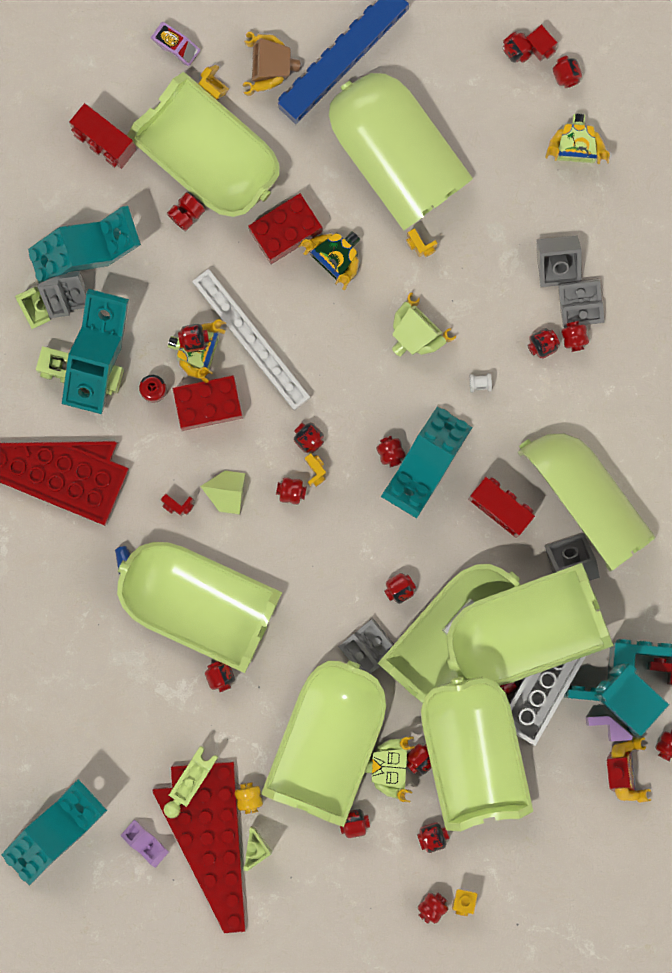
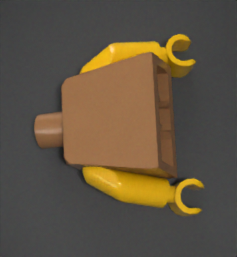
M252 32L246 33V37L252 38L251 41L244 42L246 46L253 47L252 81L255 83L253 85L250 82L243 83V87L251 86L250 91L243 92L245 95L251 96L255 90L257 92L270 90L282 84L284 79L289 77L290 71H299L300 60L290 59L291 49L285 46L276 36L267 34L255 36Z

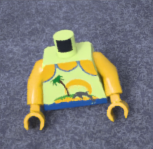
M574 114L572 124H565L563 129L557 130L549 142L545 155L546 159L549 155L554 156V161L595 163L597 159V164H600L602 159L606 160L608 164L610 159V153L606 151L605 144L599 133L594 131V126L585 125L584 114Z
M216 319L212 323L200 324L203 330L208 331L209 342H205L204 350L186 352L184 348H180L179 338L170 337L168 348L178 350L177 360L188 376L201 379L205 383L209 382L205 376L209 373L213 374L210 371V366L219 341V335L216 332L225 334L226 331L220 329L223 324H227L225 321Z

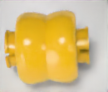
M253 782L247 783V786L246 783L240 784L241 788L235 790L238 810L245 811V814H250L251 810L252 813L258 812L257 808L263 805L260 787L253 786Z

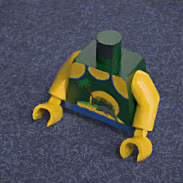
M353 231L345 238L338 233L316 236L310 240H303L298 248L301 246L306 248L303 253L304 255H307L309 252L311 253V257L336 280L335 285L339 282L343 283L342 290L347 288L349 282L357 274L359 264L358 252L353 247L360 241V238Z

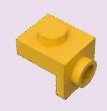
M218 65L210 68L206 67L201 73L202 79L198 83L216 99L225 96L229 90L228 87L214 77L219 69Z
M415 228L407 233L408 239H406V242L411 250L415 249L419 257L423 255L428 257L436 251L435 248L438 245L436 240L425 246Z
M310 453L304 459L316 476L307 483L310 487L312 485L317 487L326 480L324 478L326 471L322 468L324 463L319 456H313Z
M457 889L452 903V909L456 911L455 914L468 916V913L474 914L477 893Z

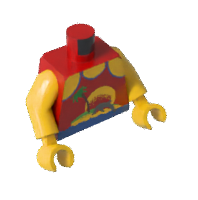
M633 737L631 741L615 744L607 757L609 788L615 792L617 798L621 801H638L641 803L652 800L646 797V792H651L650 789L635 790L632 750L646 749V746H641V741L645 740L643 737Z

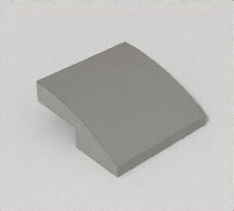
M80 271L56 276L38 284V290L50 318L70 316L71 310L84 309L87 289Z
M599 279L558 284L563 327H567L566 323L579 321V325L604 323Z
M372 618L338 647L350 661L360 664L359 669L371 674L380 667L377 663L391 649L394 643Z

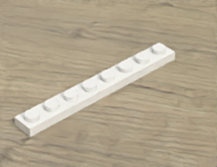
M207 269L192 282L219 317L227 323L226 325L291 408L295 411L309 400L310 396L211 271Z

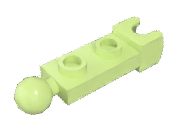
M199 747L169 794L174 800L168 802L164 807V813L167 817H177L180 814L181 804L186 807L188 806L217 761L218 756L214 755L209 761H205L202 758L204 747Z

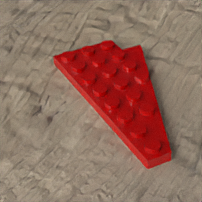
M115 441L0 443L1 484L104 526L107 524L129 468L111 461L118 444Z

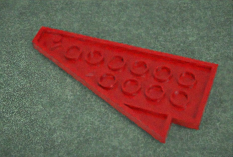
M234 762L215 763L188 806L180 805V814L175 818L167 817L164 813V807L168 802L174 800L169 794L188 765L171 766L172 787L152 789L153 794L223 932H245Z

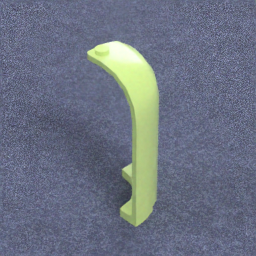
M185 72L172 79L166 90L159 97L161 101L154 110L150 108L143 116L136 120L127 134L137 147L205 206L221 215L231 217L243 215L260 200L266 201L271 195L270 188L279 177V162L271 148Z
M370 73L353 83L350 80L340 87L342 91L330 103L329 118L337 139L403 230H406L420 220L433 207L439 206L473 179L415 97L399 80L387 74Z
M565 433L547 434L532 442L528 439L519 445L521 450L517 453L520 457L522 455L525 456L540 472L606 562L605 566L609 571H613L632 557L631 551L636 553L656 538L594 452L582 440Z
M151 542L139 546L129 556L127 561L123 560L121 562L118 572L121 574L118 580L117 595L123 609L133 620L156 633L243 673L246 672L257 646L262 640L268 627V622L282 592L187 548L169 542Z
M583 564L574 565L478 600L464 608L452 621L447 634L450 658H447L450 670H455L458 677H464V679L485 677L495 681L500 686L614 646L601 611H597L600 609L595 593H593Z
M491 564L474 565L461 571L448 582L377 664L423 703L424 697L433 688L450 683L451 679L458 677L455 670H450L447 658H450L447 635L442 631L443 628L469 599L476 602L521 585L519 583L520 578L512 571L508 574L502 568Z
M349 660L347 664L340 661H327L319 665L308 676L299 693L261 795L291 807L302 809L311 815L344 827L385 716V693L378 679L368 672L359 669L360 664Z
M456 677L451 679L450 683L433 688L424 697L421 717L445 829L463 831L475 825L483 824V819L495 817V821L521 819L534 812L511 707L502 688L495 681L485 677L470 679Z

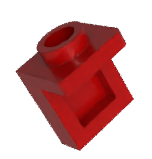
M166 493L161 498V501L164 503L162 507L171 514L175 511L181 517L183 514L188 515L194 507L192 504L194 500L190 496L182 506Z
M654 658V662H648L647 670L668 672L667 685H672V664L666 663L667 659Z

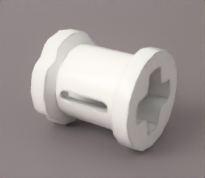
M470 374V392L472 393L475 390L492 391L491 374L483 376Z

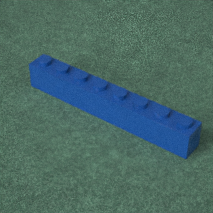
M378 0L373 6L370 4L364 10V16L360 20L355 19L349 26L350 30L345 35L343 33L339 35L335 40L336 44L331 49L327 48L321 54V59L317 63L313 62L306 70L308 73L303 78L301 76L298 77L292 84L293 88L289 92L285 91L279 97L278 108L292 122L297 124L409 10V3L406 0Z

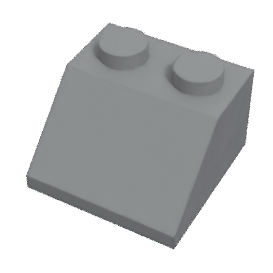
M578 235L537 239L540 287L558 286L560 283L581 281V246Z
M584 533L545 545L553 573L582 563L589 581L600 578L596 558Z

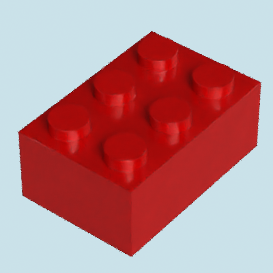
M85 103L69 121L72 127L71 131L74 133L73 136L82 143L86 141L90 146L89 148L97 155L103 154L106 162L114 168L118 166L122 169L137 151L131 138Z
M301 193L248 225L249 232L270 264L275 263L297 249L303 240H310L323 232L321 224Z
M234 375L209 380L208 383L203 381L173 388L182 431L243 419Z
M485 477L468 500L512 536L518 538L535 517L532 514L534 510L525 503L523 505L516 501L517 497L509 490L503 491L500 488L501 484L496 479Z

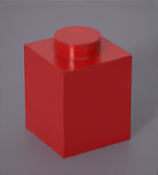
M542 24L526 37L533 47V54L540 61L544 58L549 59L555 54L557 41Z

